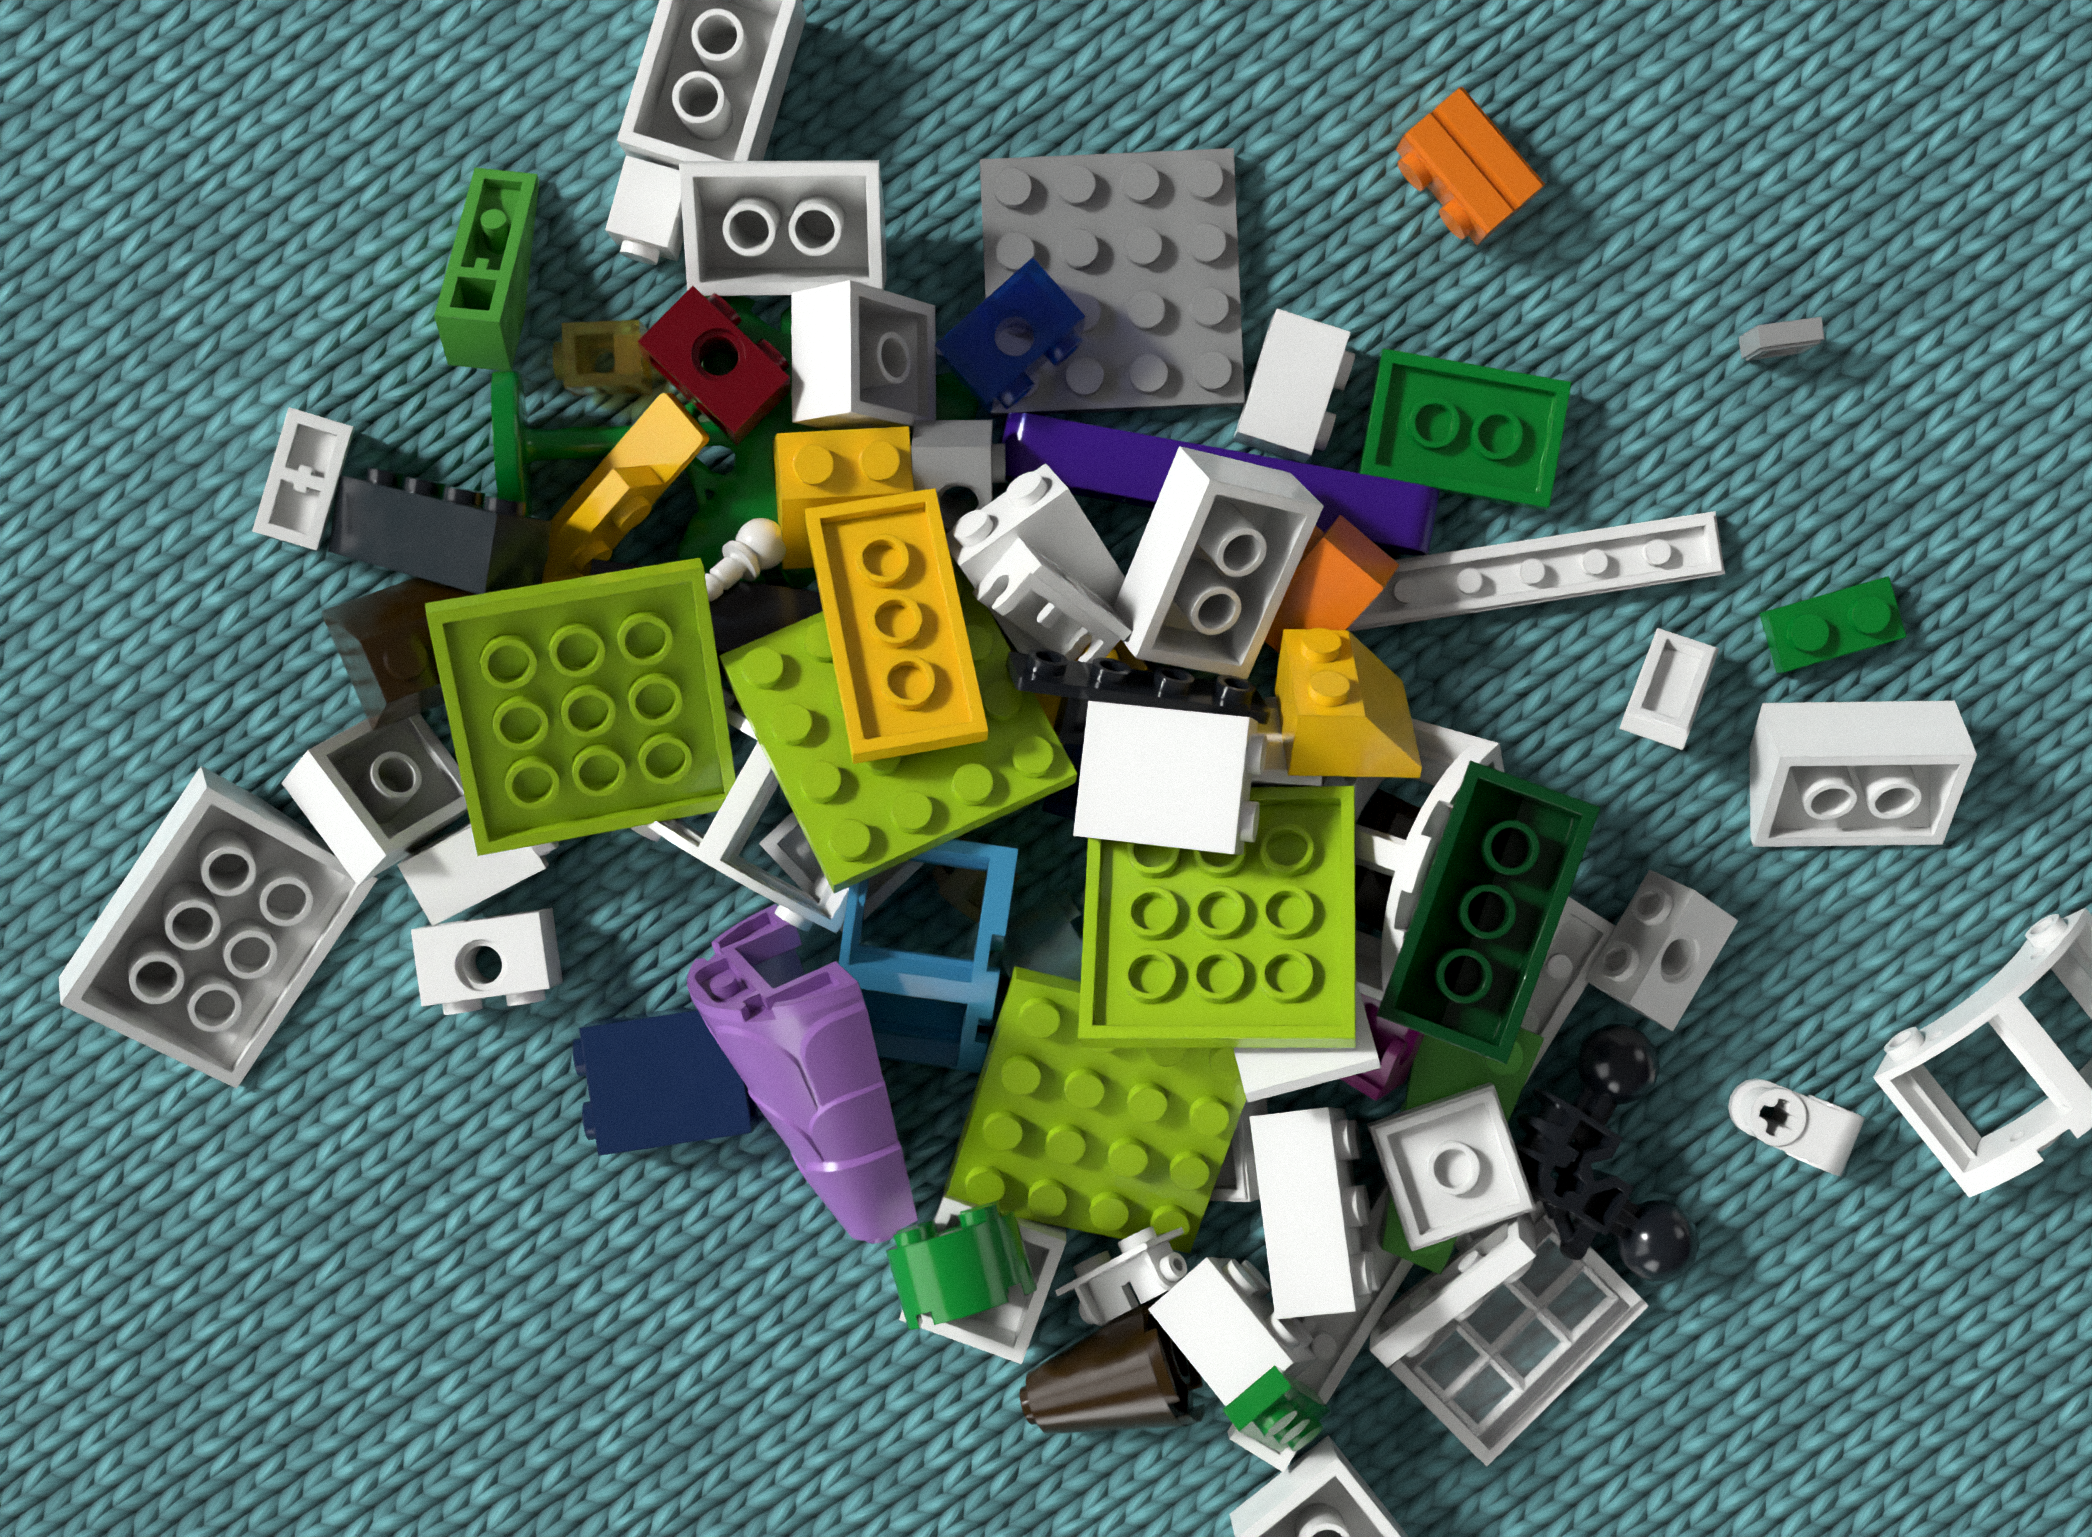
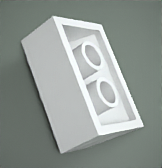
M879 160L680 161L679 174L687 291L694 286L704 296H711L713 293L719 296L791 295L793 292L848 280L884 290L887 278L886 235Z
M1956 702L1762 703L1749 748L1750 838L1753 847L1943 845L1977 756Z

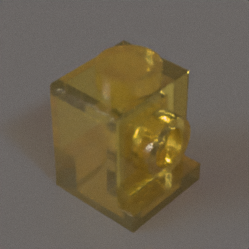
M640 320L562 323V342H554L552 353L556 379L558 381L564 380V388L574 396L630 393L652 395L651 365L642 357L637 342L648 329ZM606 352L614 354V367L607 373L596 372V358Z

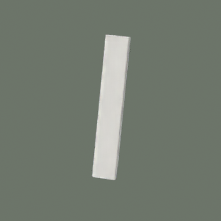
M1716 511L1395 560L1399 567L1385 588L1346 630L1350 632L1720 576L1725 574Z

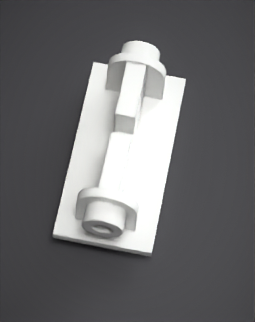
M1153 1226L1148 1227L1117 1243L1122 1255L1111 1259L1109 1252L1104 1251L1077 1264L1073 1268L1078 1278L1055 1290L1057 1296L1075 1289L1080 1300L1078 1308L1081 1318L1088 1324L1104 1326L1113 1319L1139 1306L1129 1283H1131L1140 1304L1169 1291L1187 1274V1265L1184 1258L1179 1253L1173 1252L1168 1242L1184 1233L1182 1227L1158 1237Z

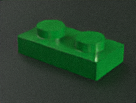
M1889 576L1759 613L1776 673L1791 671L1906 637Z

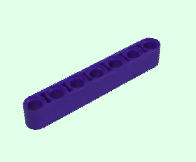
M1017 412L1007 414L1002 444H1005V481L1012 483L1020 475L1035 471L1046 463L1074 495L1154 509L1179 446L1290 472L1324 506L1316 522V526L1323 532L1331 526L1339 515H1342L1383 551L1416 556L1429 555L1440 491L1435 488L1046 416Z

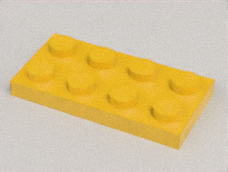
M936 488L806 508L805 523L853 764L987 741L988 726Z

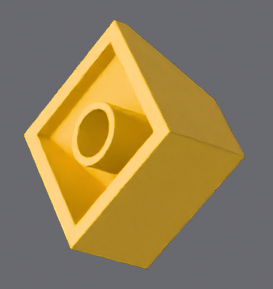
M909 426L776 434L772 440L778 525L781 527L782 541L786 546V554L781 561L782 570L814 568L805 523L806 508L914 492Z
M1325 628L1284 629L1274 690L1288 776L1420 778L1422 765L1403 681L1349 630H1329Z

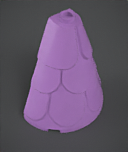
M774 904L737 923L711 942L715 954L708 961L705 958L695 959L687 975L688 991L707 1028L748 1087L750 1097L790 1149L797 1167L817 1195L853 1239L872 1244L885 1242L893 1238V1235L901 1228L918 1221L867 1007L859 983L836 961L805 974L795 950L796 947L802 945L797 928L775 914L778 906Z

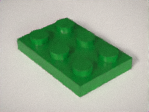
M1383 348L1379 352L1358 473L1435 488L1442 493L1544 511L1550 507L1572 382Z

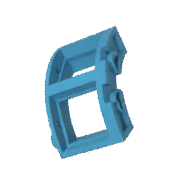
M952 839L909 859V861L986 872L973 960L860 944L869 878L849 887L839 965L859 983L860 989H865L861 990L867 1007L879 1059L981 1073L989 1034H987V1028L993 1017L1000 975L999 967L987 966L989 952H1002L1018 855L1017 848Z

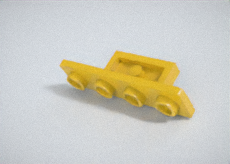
M661 393L550 521L552 526L549 538V556L544 567L542 584L590 576L592 559L608 561L612 555V550L632 528L640 524L648 516L656 500L708 443L709 435L673 393Z

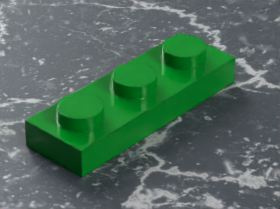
M1275 1365L1222 1409L1240 1433L1280 1452H1283L1288 1446L1292 1451H1297L1311 1442L1323 1429L1319 1420L1330 1412L1315 1390Z

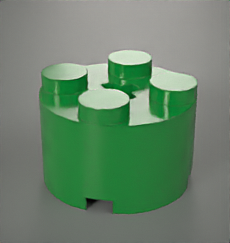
M998 1200L960 1211L958 1215L960 1225L938 1231L935 1220H930L898 1230L893 1235L896 1246L887 1249L886 1253L908 1330L920 1329L923 1322L921 1314L931 1312L934 1325L1008 1303V1288L1021 1283L1024 1296L1037 1290L1014 1210L1001 1213Z

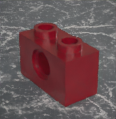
M692 286L637 342L642 357L738 446L790 392V377L784 372L789 367V364L768 341L761 338L754 344L738 329L737 326L742 320L724 299L716 293H713L707 299ZM725 349L732 352L738 358V362L730 373L717 376L703 369L701 365L704 357L713 350Z

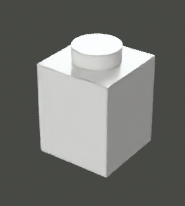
M630 156L625 157L605 231L614 242L621 246L620 254L635 261L651 265H657L659 256L678 261L684 240L679 170Z

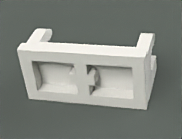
M288 408L252 532L319 551L339 484V477L342 474L355 428L353 426L294 408Z
M1020 537L1016 539L972 592L976 599L986 607L989 606L1046 648L1064 655L1068 660L1074 661L1079 657L1090 642L1089 649L1080 656L1078 661L1092 663L1095 658H1105L1120 640L1125 641L1132 632L1106 601Z
M469 822L411 852L397 866L431 925L434 926L546 869L549 864L545 855L551 852L538 856L529 846L477 856L471 823Z

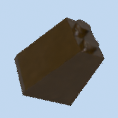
M415 577L322 611L321 614L373 731L445 704L426 616L425 603L477 595L476 593Z

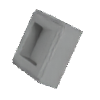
M1822 316L1757 325L1738 337L1741 359H1746V361L1801 354L1820 344L1825 339Z

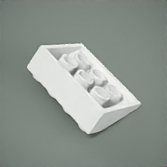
M200 766L59 976L60 1005L237 1089L378 878L375 875L358 886L324 840L258 796Z

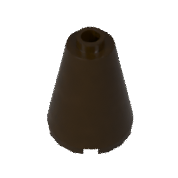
M1159 1295L1143 1304H1139L1138 1307L1115 1318L1030 1370L1026 1375V1386L1021 1387L1019 1392L1021 1407L1027 1421L1031 1425L1037 1424L1045 1434L1180 1427L1201 1422L1205 1413V1404L1193 1407L1192 1390L1203 1387L1202 1377L1148 1310L1163 1296Z

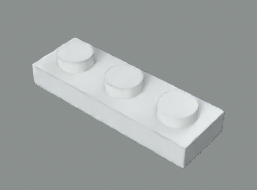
M1522 1214L1496 1223L1447 1260L1441 1275L1435 1272L1430 1273L1386 1307L1370 1333L1369 1350L1386 1368L1404 1355L1413 1357L1423 1351L1433 1339L1435 1332L1454 1318L1460 1321L1470 1316L1479 1307L1484 1295L1501 1282L1512 1283L1522 1277L1529 1270L1534 1258L1537 1256L1534 1225Z

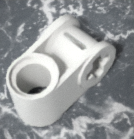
M1758 1078L1745 1080L1739 1084L1730 1095L1728 1105L1731 1120L1736 1127L1745 1133L1758 1138L1765 1144L1785 1151L1787 1155L1840 1177L1865 1120V1117L1813 1095L1809 1094L1807 1097L1770 1081ZM1764 1105L1774 1107V1112L1770 1119L1760 1117V1110Z

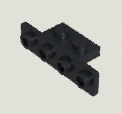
M1042 648L1031 649L1029 654L1009 652L1005 665L1016 689L1025 692L1061 696L1053 727L1061 743L1083 746L1088 701L1250 717L1258 721V724H1267L1271 710L1251 682L1231 675L1219 676L1217 681L1193 678L1186 671L1168 666L1158 667L1155 672L1131 669L1121 661L1104 657L1095 658L1092 663L1068 660L1058 652Z

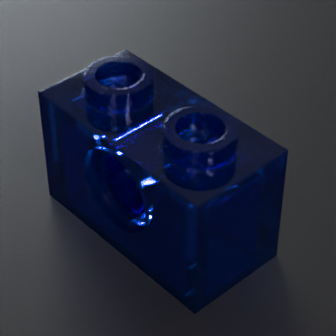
M1032 257L935 344L938 357L988 413L1000 403L1008 410L1034 387L1035 383L1030 376L1049 360L1056 367L1079 348L1084 341L1078 333L1084 329L1085 315ZM1009 327H1021L1031 334L1034 341L1026 353L1019 356H1010L1003 353L996 344L1000 333Z

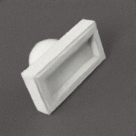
M1657 628L1619 729L1683 750L1719 648Z

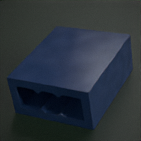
M696 1006L596 1020L579 1028L580 1038L573 1041V1060L577 1075L579 1077L586 1076L590 1101L583 1103L582 1119L587 1139H596L598 1156L752 1133L758 1126L757 1105L750 1097L748 1087L707 1028Z

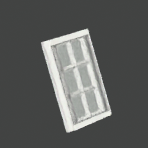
M1538 1199L1534 1200L1536 1210L1530 1211L1535 1231L1537 1256L1534 1258L1529 1270L1518 1280L1512 1283H1505L1503 1281L1485 1294L1479 1307L1467 1318L1460 1321L1453 1318L1438 1329L1428 1346L1419 1354L1413 1357L1404 1355L1388 1367L1486 1466L1534 1421L1649 1306L1590 1246L1586 1255L1580 1260H1572L1561 1254V1238L1553 1219H1548L1542 1202Z

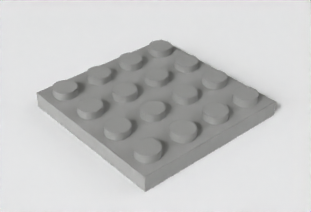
M1234 148L980 159L991 417H1007L1008 413L1013 412L1054 415L1238 407L1244 405Z

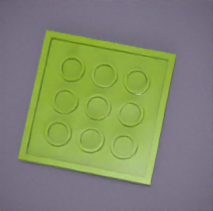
M952 557L951 562L988 726L987 741L853 764L823 611L719 656L720 666L834 894L1076 782L1077 772L1035 694L1015 688L1005 666L1008 653L1011 650L988 607L979 602L972 592L975 589Z
M701 558L425 603L428 626L477 856L647 825L655 821L663 822L719 811L734 785L736 777L705 572Z
M1354 786L1251 787L1249 801L1259 802V823L1255 842H1244L1243 855L1088 837L1078 1040L1081 1047L1356 1048Z
M1015 966L944 1186V1192L946 1191L949 1196L977 1205L998 1200L1001 1212L1014 1210L1016 1217L1118 1239H1125L1153 1226L1157 1237L1182 1227L1184 1233L1168 1242L1172 1250L1190 1253L1246 1102V1095L1234 1049L1082 1048L1078 1040L1081 981Z

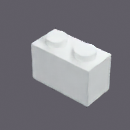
M1276 309L1268 327L1233 441L1301 463H1305L1310 458L1314 448L1324 451L1336 418V414L1326 411L1332 389L1344 390L1355 359V353L1345 350L1351 332Z

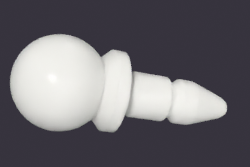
M766 518L752 519L740 528L736 541H728L723 546L722 553L724 559L710 569V574H705L709 602L717 599L723 594V590H728L741 578L752 582L759 577L760 570L771 569L783 560L786 554V546L782 541L781 527L776 522Z

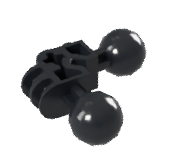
M1609 1024L1594 1030L1580 1045L1576 1064L1583 1087L1573 1104L1571 1105L1542 1089L1534 1088L1533 1095L1543 1107L1537 1117L1525 1113L1519 1114L1517 1122L1527 1135L1521 1146L1515 1143L1514 1145L1532 1197L1542 1202L1548 1219H1553L1561 1238V1254L1572 1260H1580L1586 1255L1597 1232L1605 1235L1610 1233L1616 1238L1620 1258L1637 1277L1651 1282L1667 1281L1683 1276L1695 1263L1700 1246L1696 1225L1678 1205L1668 1201L1653 1200L1636 1205L1628 1200L1634 1189L1633 1186L1615 1175L1593 1169L1591 1166L1592 1163L1612 1158L1623 1139L1605 1127L1617 1105L1629 1104L1642 1099L1655 1086L1660 1069L1656 1047L1644 1033L1626 1024ZM1552 1169L1559 1174L1557 1182L1550 1176Z

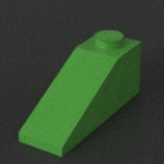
M474 168L434 314L448 365L512 371L525 317L539 190L538 174Z

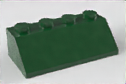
M1470 760L1376 1016L1507 1065L1601 807Z

